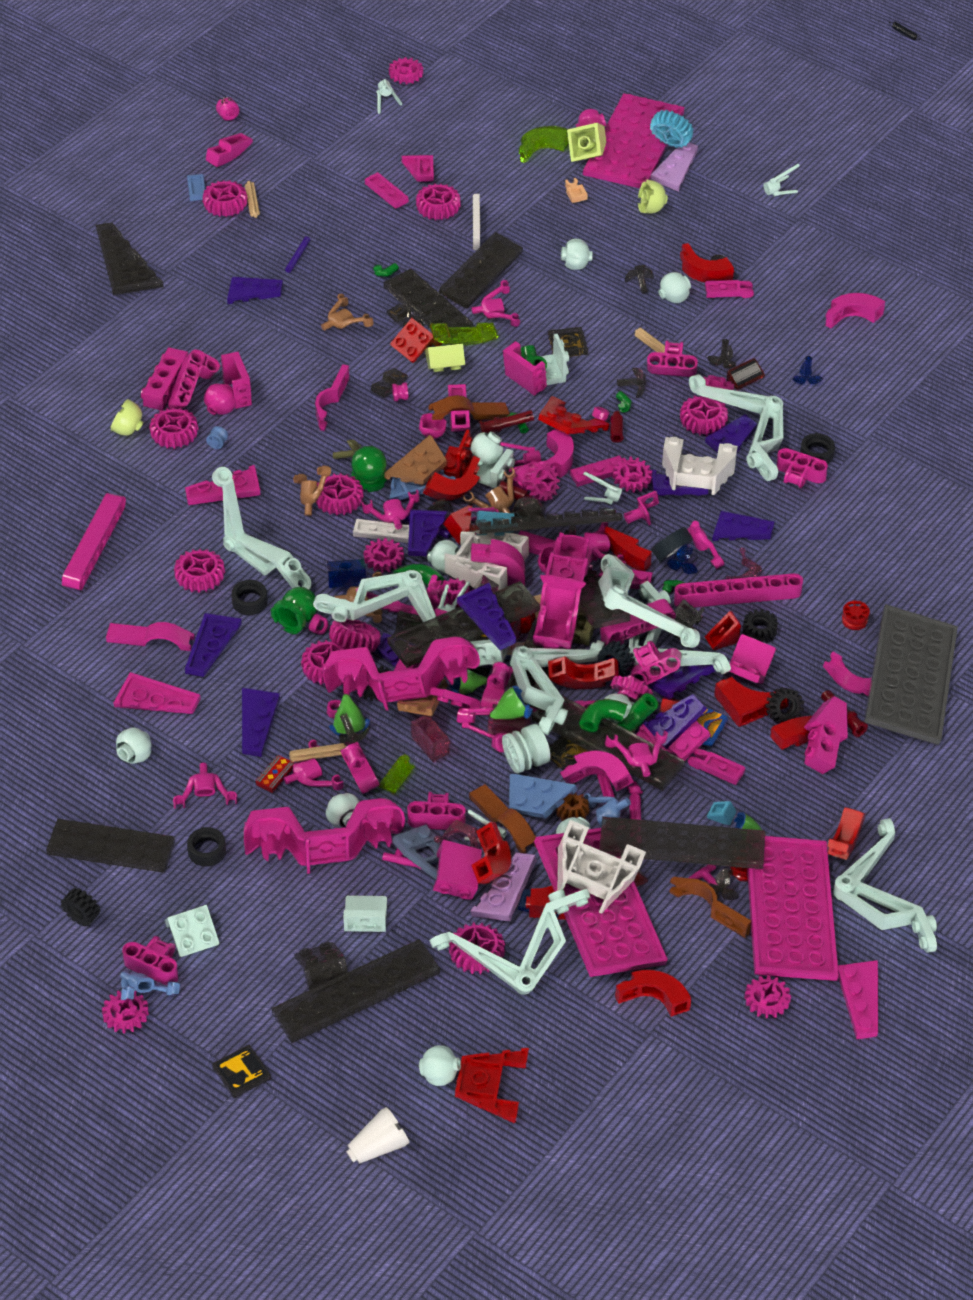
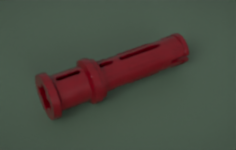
M532 410L500 419L499 417H494L493 420L479 421L482 433L488 434L496 431L499 433L503 428L534 421Z
M830 690L824 691L821 699L826 702L835 695ZM847 708V727L852 730V734L855 737H860L867 731L868 725L858 718L856 712L850 711Z

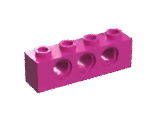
M168 347L165 354H162L159 365L155 366L152 377H149L146 387L141 391L144 407L162 411L165 409L182 362L188 355L187 351Z

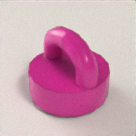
M315 614L309 624V631L319 635L324 634L328 629V620L319 614ZM322 622H323V623H324V626H323V628H322L321 630H319V628H320V626H321V624H322Z
M497 733L493 737L491 746L496 751L504 753L502 736L507 733Z

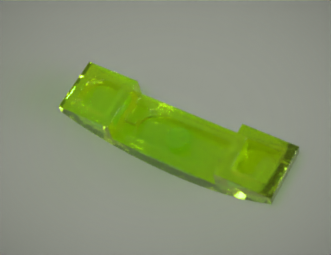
M447 323L430 324L434 340L444 344L474 345L498 338L494 323H477L476 327H448Z

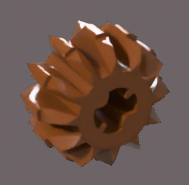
M569 793L563 798L564 803L556 808L557 817L561 818V821L572 817L586 819L590 812L588 799H585L583 794L578 796L577 793Z

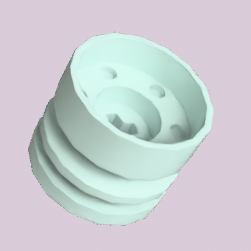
M537 724L522 728L521 734L519 731H513L511 734L507 733L502 736L504 754L515 773L519 774L524 770H530L532 765L538 767L550 762L551 756L548 742Z

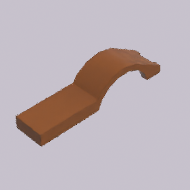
M459 395L446 397L428 406L429 410H434L435 412L432 414V420H442L445 415L456 410H469L474 420H493L494 417H499L500 419L510 415L505 402H471L465 396Z
M486 784L469 793L470 800L491 822H500L507 828L520 853L526 854L525 847L530 844L536 847L534 843L536 836L527 821L519 812L509 809Z
M671 878L670 883L676 886L671 887L669 890L671 894L678 898L690 894L704 898L711 906V918L744 938L749 935L751 920L718 901L714 889L708 883L699 879Z

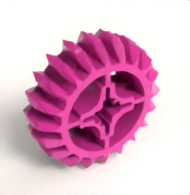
M231 180L211 183V186H207L206 190H204L202 197L204 207L208 210V213H213V216L219 215V217L239 214L240 211H244L248 200L246 190L242 187V184H237V181L231 182Z
M434 183L432 186L428 184L427 187L419 190L416 197V207L419 214H423V217L428 216V219L433 218L435 221L437 219L443 220V218L449 219V216L454 217V214L458 213L461 206L460 194L452 186L449 187L448 184L442 185L441 183L436 185Z
M694 395L693 398H688L681 406L680 419L687 431L692 430L693 434L699 433V436L701 434L707 436L709 433L712 434L726 425L728 411L725 403Z
M173 407L170 410L166 408V411L160 410L159 414H155L154 418L151 419L149 426L151 437L155 443H159L160 447L166 446L167 449L169 447L175 449L178 446L182 448V445L188 446L189 442H193L194 438L197 437L198 432L196 417H194L193 413H189L187 409L182 410L181 407L179 409Z
M333 473L332 476L326 477L323 491L318 497L316 504L323 512L328 511L329 515L335 513L336 516L338 514L345 515L346 512L351 514L352 510H357L358 506H361L364 498L363 487L359 480L355 479V476L350 477L349 474L342 475V473L335 475Z
M201 548L199 551L192 549V552L186 551L185 555H180L179 560H176L174 568L175 579L179 586H183L185 590L190 589L191 593L195 590L198 593L201 590L207 592L209 588L214 590V587L219 586L220 582L223 581L225 573L224 562L220 555H216L214 551L209 552L208 549L202 551Z
M346 619L345 622L334 620L329 629V638L344 649L368 647L371 653L375 652L380 643V632L375 627H372V625L360 620Z
M318 640L317 644L311 643V646L306 647L302 655L301 667L304 675H306L308 680L312 679L313 683L319 682L321 686L324 683L323 668L330 653L346 649L338 646L333 641L328 642L325 640V642H320Z
M473 921L472 926H468L465 923L464 929L458 927L457 933H453L501 958L505 955V942L502 934H498L497 928L492 929L490 924L485 927L482 922L480 925H476ZM449 943V954L452 963H456L457 968L462 967L464 972L470 970L471 974L478 971L481 975L483 970L489 973L490 970L454 943Z

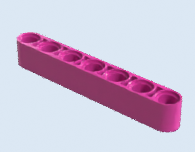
M110 493L105 494L64 571L62 586L77 590L83 589L126 505V498L124 496Z
M793 573L682 583L675 587L674 604L678 608L685 609L795 599L801 596L803 578L799 574Z

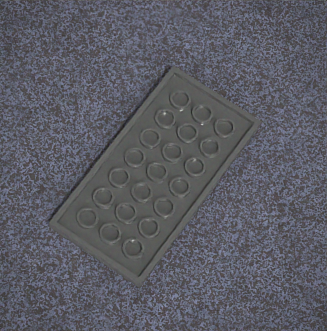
M885 604L881 617L866 706L865 723L933 744H940L958 626Z

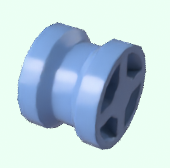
M215 426L212 428L211 434L206 438V442L210 447L220 449L224 445V441L227 440L228 433L224 428Z

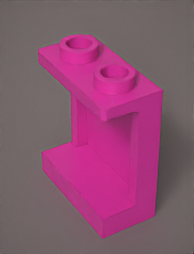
M516 341L503 350L505 375L534 396L545 389L547 381L545 363L543 361L536 366L529 363L522 357L521 345Z
M239 352L221 355L223 382L227 385L232 384L233 397L236 400L235 409L252 405L250 378Z
M443 840L437 850L439 863L437 879L433 890L442 894L457 896L461 899L472 900L478 889V882L471 865L481 859L482 850Z

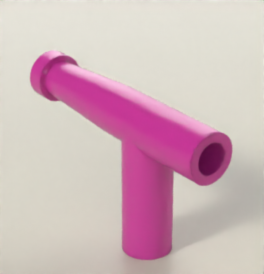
M398 848L395 855L383 853L382 860L421 869L408 858L402 857L403 854Z
M713 862L688 877L691 879L703 878L714 889L720 886V883L710 874V872L716 869V865Z

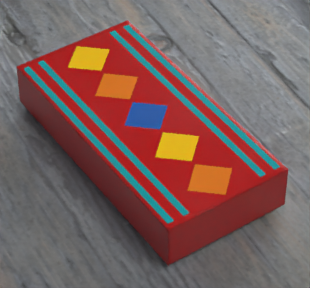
M277 755L257 778L256 785L273 793L282 783L284 777L292 771L294 762Z

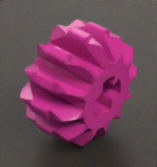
M450 578L449 581L444 580L442 585H440L439 589L443 591L445 585H449L447 592L448 604L452 605L466 584L465 580L460 581L459 578L456 580ZM468 586V588H467V590L465 591L464 594L470 592V587H469V586Z

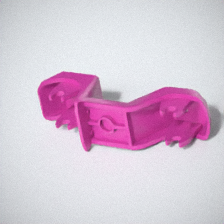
M561 532L559 537H557L554 551L549 556L545 575H540L543 587L537 624L533 635V644L535 646H541L546 649H571L576 629L581 590L586 585L583 581L584 577L588 574L593 543L590 541V537L564 535Z
M461 637L436 639L431 643L418 668L379 673L369 648L357 647L332 651L323 668V679L328 693L343 684L344 694L350 695L352 691H357L358 696L361 697L366 686L369 685L378 701L383 703L385 710L388 711V702L430 696L431 688H437L444 677L447 678L451 685L454 684L456 677H461L462 682L466 683L468 679L467 668H477L480 664V658L475 646L470 641Z
M389 799L362 800L357 803L346 827L304 832L290 807L254 810L250 812L247 821L244 822L245 854L249 855L255 849L261 847L262 856L266 861L269 860V855L272 853L277 854V858L281 860L285 849H288L300 865L306 866L307 874H309L310 865L353 860L358 856L367 840L375 849L378 848V842L380 841L386 842L387 847H390L392 844L391 834H398L404 828V812L396 803Z

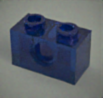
M364 559L327 561L329 588L359 586L361 579H366Z

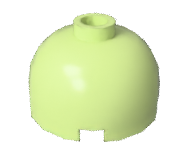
M646 180L647 182L642 183L638 198H641V204L638 203L639 211L647 214L659 212L664 204L667 203L668 196L660 183Z
M127 399L121 406L123 408L116 414L110 430L124 436L131 435L135 430L139 431L144 423L141 421L142 411L140 407Z

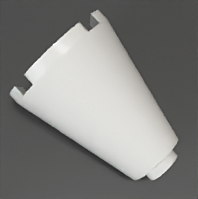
M385 1107L347 1145L349 1150L346 1153L352 1162L357 1161L360 1164L405 1147L410 1142L403 1129L398 1125L394 1115Z

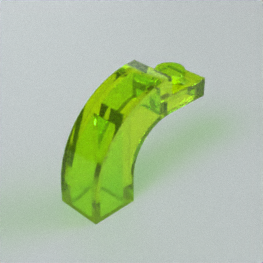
M543 126L528 131L521 137V146L519 148L520 161L526 163L535 151L543 148L564 152L569 145L568 129L558 126Z

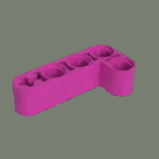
M192 350L182 362L168 402L169 409H173V407L179 409L181 407L183 410L191 400L198 377L210 379L220 369L218 360L200 350Z
M666 599L646 604L672 619L676 617V613ZM625 612L609 618L601 624V641L605 642V646L612 641H620L622 645L624 640L658 627Z

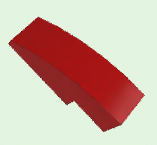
M607 526L605 527L604 534L608 536L610 541L609 549L616 556L623 555V561H626V564L633 569L646 571L651 565L652 551L640 547L638 539Z
M812 716L790 719L771 727L770 738L781 750L793 744L798 747L808 742L810 731L806 730L804 726Z

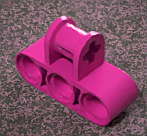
M666 340L664 353L652 352L648 355L647 370L652 374L691 377L697 373L698 360L692 355L682 354L683 342L672 343ZM656 361V362H658V364H657V365H653V364H651V362ZM670 363H675L676 365H675V366H670V365H668V364H670ZM689 364H690V365H693L694 367L688 368V367H686V365H689Z
M788 448L780 449L777 455V468L785 472L784 483L787 484L789 482L798 485V488H802L806 480L814 483L825 482L828 468L826 461Z
M650 640L647 642V645L639 649H633L639 664L632 668L630 676L635 677V675L640 674L643 678L636 679L644 681L648 685L678 670L682 654L676 648H670L660 653L655 644ZM668 658H675L677 661L671 662ZM652 666H657V667H659L660 669H659V670H653L651 667H652Z
M502 662L494 663L492 674L488 676L487 686L481 699V708H495L502 695L513 684L515 675L512 667Z
M358 742L340 750L362 794L380 786Z
M429 792L427 802L413 801L408 804V824L413 828L426 824L429 829L461 830L466 825V809L461 804L449 803V793L444 795Z
M154 936L146 947L136 942H129L123 946L124 965L128 969L137 973H143L164 985H168V982L178 981L177 963L171 958L175 951V944H168L161 941L160 937Z

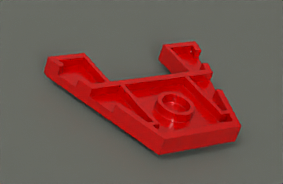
M551 396L538 417L539 421L566 434L585 433V430L597 432L599 428H602L603 431H608L610 426L609 423L594 418L586 421L581 418V415L566 411V402L554 396Z
M521 1048V1051L514 1052L503 1050L502 1053L491 1055L488 1052L462 1056L461 1069L458 1073L455 1088V1097L512 1123H516L519 1102L497 1099L503 1066L526 1069L529 1048Z

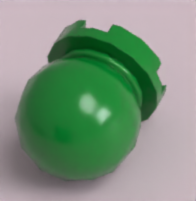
M363 446L355 451L351 461V477L355 476V479L359 480L363 489H367L368 492L382 489L388 480L385 478L387 466L385 454L375 446Z
M294 587L287 591L282 600L277 601L271 608V616L276 624L279 622L285 627L283 631L289 634H298L318 611L313 605L316 597L314 592L306 587Z

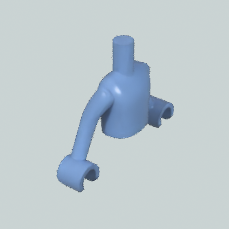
M589 793L584 795L585 799H588L589 808L591 809L597 803H606L596 810L600 828L609 827L618 822L621 810L631 805L628 798L619 802L614 797H593Z
M123 971L120 974L121 1000H126L127 998L134 999L135 991L146 993L151 990L165 992L166 995H172V993L179 994L180 983L168 982L167 987L155 984L152 978L143 973L130 974Z

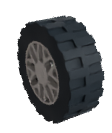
M682 527L661 540L651 550L658 561L662 562L693 541V538L686 527Z

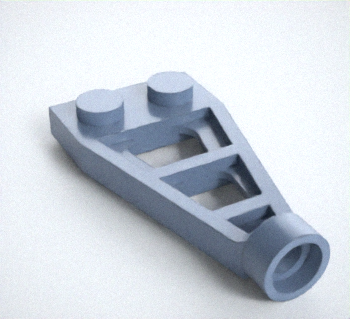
M425 824L395 835L392 842L402 854L436 880L437 870L431 864L439 862L437 850L441 844L429 827ZM429 846L434 855L424 858L416 850Z

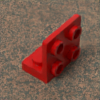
M413 318L408 321L390 343L394 349L412 363L417 360L428 345L430 347L432 345L438 347L443 344Z
M466 429L459 448L449 446L445 455L447 465L442 470H444V474L448 477L460 478L465 470L467 461L472 458L470 448L473 438L470 437V430Z

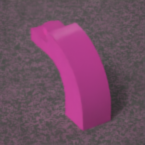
M864 293L841 295L831 301V309L827 311L825 316V326L832 328L840 320L848 316H860L874 323L884 314L885 301Z
M466 384L448 385V397L455 395L466 397ZM456 410L449 413L451 432L470 430L469 410Z
M554 429L547 433L546 447L555 455L546 460L545 463L550 462V467L555 466L554 472H558V477L562 478L572 467L574 444L570 434Z
M491 539L490 545L471 544L472 562L494 563L507 567V586L517 585L525 587V561L515 547L495 539Z
M588 751L574 756L577 763L567 766L560 772L565 782L569 784H574L589 775H603L611 781L616 791L634 782L623 762L616 756L603 751Z

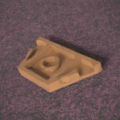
M429 435L385 472V478L390 480L391 477L401 478V482H413L424 485L434 472L438 473L447 465V460L433 437Z
M443 679L437 688L446 689L448 686L447 679ZM430 695L425 698L400 700L397 702L398 711L433 716L440 701L437 700V696Z

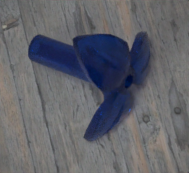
M806 356L804 363L800 367L799 373L802 376H794L792 380L798 384H805L806 380L810 384H816L821 382L823 377L811 375L812 357Z
M687 544L683 545L676 554L679 560L669 559L667 561L668 567L677 571L682 566L684 573L696 574L698 572L696 566L693 563H687L693 553V549L688 547Z

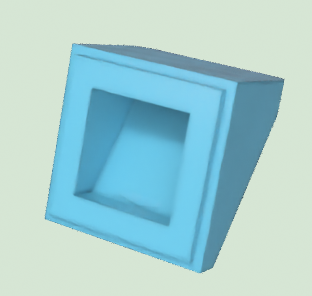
M731 801L714 802L707 818L730 825L736 814V809Z

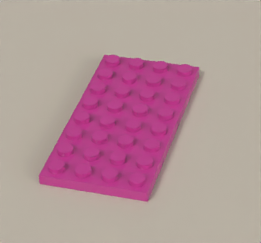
M623 93L605 128L606 145L603 155L589 158L583 169V175L640 188L643 182L650 180L651 174L656 170L668 144L665 145L664 142H660V139L655 138V135L652 134L650 129L652 118L661 110L673 111L683 116L685 107Z
M610 826L588 829L583 841L584 844L619 859L621 858V850ZM564 833L539 836L534 841L555 892L557 891L558 847ZM634 881L602 914L599 913L604 899L590 894L591 898L588 899L589 903L581 907L573 905L568 907L569 911L564 913L590 977L666 965L668 961ZM567 883L563 889L566 896L581 891V889Z
M747 834L745 845L754 975L837 981L839 974L827 841Z

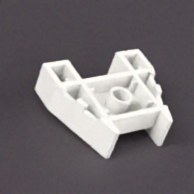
M666 437L662 466L666 469V476L670 479L672 490H675L676 485L711 489L712 495H715L720 489L721 484H725L728 477L734 474L738 446L729 443L719 444L717 459L708 456L697 457L691 454L682 455L684 439Z
M461 532V548L456 555L446 553L444 555L445 573L456 579L459 578L460 581H469L470 586L474 588L490 583L492 592L496 591V595L501 596L507 587V567L494 563L472 562L471 544L490 545L491 539L500 540L515 547L525 561L529 556V537L514 533L495 536L494 532H487V535H475V532Z
M570 820L558 847L557 891L564 889L566 883L581 890L588 889L590 894L604 899L599 913L602 914L634 881L646 852L627 844L621 858L614 857L584 844L583 841L589 827Z

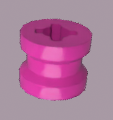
M402 383L401 385L392 384L394 401L399 399L408 400L407 383Z

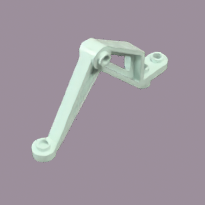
M701 375L691 376L689 378V386L693 393L760 414L747 455V464L750 468L756 467L766 481L776 479L778 468L767 453L778 450L783 440V401L777 396H764L706 386V381ZM768 418L773 419V438L762 441Z
M226 467L217 468L212 474V480L215 485L223 488L224 547L228 551L235 552L264 576L277 568L292 588L300 587L298 585V582H300L302 587L310 589V577L302 569L299 560L294 558L290 552L249 536L244 532L232 473Z
M607 554L602 558L600 566L604 573L598 584L603 595L604 605L611 610L621 609L679 636L682 645L685 647L694 648L698 645L700 634L696 629L688 628L628 595L635 574L618 557Z
M415 570L361 579L354 602L335 598L328 594H319L315 597L313 603L318 611L331 614L332 618L337 622H345L346 619H358L397 600L408 597L433 639L445 638L422 581V576ZM398 586L394 590L365 601L366 594L369 591Z
M648 581L640 584L639 594L642 599L648 601V604L660 599H666L671 604L670 597L665 590L658 592ZM658 627L650 630L643 646L647 645V642L650 640L656 645L662 629ZM640 635L629 638V653H633V655L634 648L639 649L643 647L639 646ZM657 648L660 653L663 652V651H665V650H667V649ZM679 650L682 654L680 666L713 664L716 672L721 674L731 670L727 658L721 653ZM634 655L632 657L633 659H635V662L633 664H635L634 666H636L639 663ZM668 658L671 662L677 661L675 658Z
M597 640L596 643L593 642L590 650L527 648L525 646L514 648L510 665L512 666L517 685L522 690L521 696L523 701L546 711V717L543 716L539 723V727L544 734L549 735L555 722L563 725L568 710L562 708L564 703L563 697L541 667H548V661L564 656L574 663L598 661L599 651L604 648L605 642ZM525 670L530 672L541 690L531 686Z
M890 818L883 819L878 824V833L883 838L842 875L836 878L833 894L838 900L843 901L881 930L912 925L913 932L917 933L919 937L920 948L924 949L926 953L934 952L937 949V942L933 932L936 931L937 926L933 915L926 916L922 907L863 883L894 840L895 829ZM858 896H863L895 911V913L884 914Z
M563 889L549 894L550 902L543 909L520 967L451 932L435 936L429 941L432 948H437L438 951L448 948L450 942L454 943L518 993L526 995L532 992L566 942L555 912L559 915L569 911L568 907L573 905L577 907L589 903L588 899L591 896L588 889L568 896L565 895ZM548 928L554 943L537 968L533 969L531 964L544 932Z

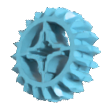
M668 110L657 112L650 124V129L655 138L660 139V142H664L665 145L668 144L670 147L675 146L676 148L686 146L691 141L694 130L692 124L688 123V119H684V116H680L673 111L669 112Z

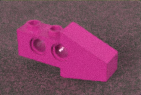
M835 696L822 703L804 726L806 730L810 731L804 764L821 774L835 767L839 743L847 739L848 736L847 703Z

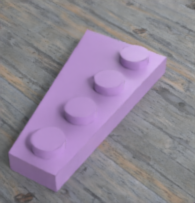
M689 142L683 148H676L651 174L650 180L679 192L680 185L683 183L689 166L696 156L698 146Z
M515 853L511 858L509 870L493 881L489 892L484 893L480 898L481 902L478 906H474L471 909V915L473 917L511 921L537 861L535 855Z

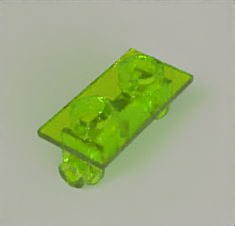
M404 754L396 760L378 787L396 794L415 768L414 765L410 764L408 755Z

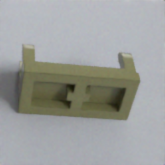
M582 604L579 605V609L586 610L587 612L578 611L572 643L589 646L597 621L598 606Z

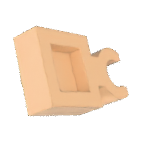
M574 178L573 183L565 180L566 193L572 203L588 199L587 192L583 185H578L576 178Z

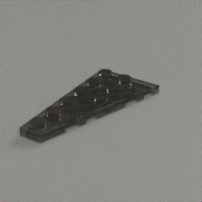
M112 222L95 225L113 295L164 287L163 281L157 278L156 273L147 266V262L130 246L129 241L122 237V233Z

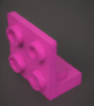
M741 634L729 662L731 667L729 672L763 684L776 652V647Z

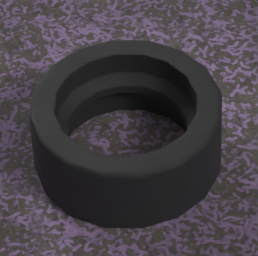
M812 433L802 439L800 453L824 460L829 464L834 457L835 443L831 437L825 434ZM819 446L825 448L827 452L814 453L808 450V448Z
M241 581L233 587L231 593L232 605L240 614L255 615L263 611L267 606V589L259 581ZM246 593H255L260 596L259 599L252 602H245L239 599L240 596Z
M202 827L192 832L187 840L189 858L196 865L200 866L218 864L226 854L225 837L222 832L211 827ZM203 841H213L219 845L216 850L209 853L195 850V846Z

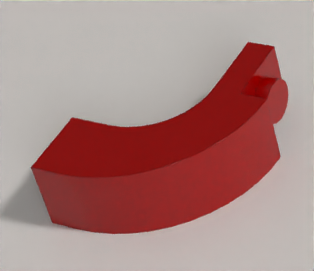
M689 243L682 244V252H680L682 270L689 277L704 283L706 281L733 280L734 267L727 257L718 260H705L696 255Z
M473 456L468 461L462 476L458 479H449L434 472L429 478L423 493L431 498L442 501L461 498L474 487L480 478L476 475L480 468L478 466L480 458Z
M565 656L548 661L549 679L567 688H600L606 686V682L613 680L615 676L619 677L618 660L615 658L589 665L574 663Z
M844 807L834 837L829 839L827 845L829 847V855L845 860L849 859L859 837L866 813Z
M490 822L476 831L485 857L471 866L477 882L480 884L492 882L505 874L511 866V852L508 842L502 840L496 822Z
M656 970L632 972L630 981H623L616 985L615 998L618 1004L637 997L650 996L660 1000L671 1017L690 1010L691 997L686 988L676 978L664 972Z

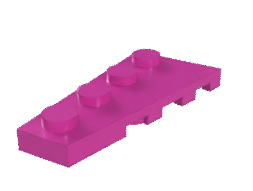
M255 465L249 466V469L245 471L237 470L233 472L232 479L237 498L260 495ZM206 480L185 487L188 505L223 501V488L215 485L213 481L209 482Z
M130 672L113 704L117 708L193 714L201 700L200 694Z
M878 960L838 965V978L856 1039L877 1037Z

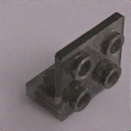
M324 942L318 947L312 949L304 948L299 953L294 954L295 959L303 968L309 991L349 979L345 957L334 942Z

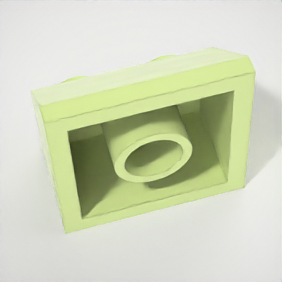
M594 123L567 130L571 162L603 155L606 145L605 126Z
M463 344L425 349L428 368L433 369V372L444 371L446 367H451V370L461 369V366L465 365Z

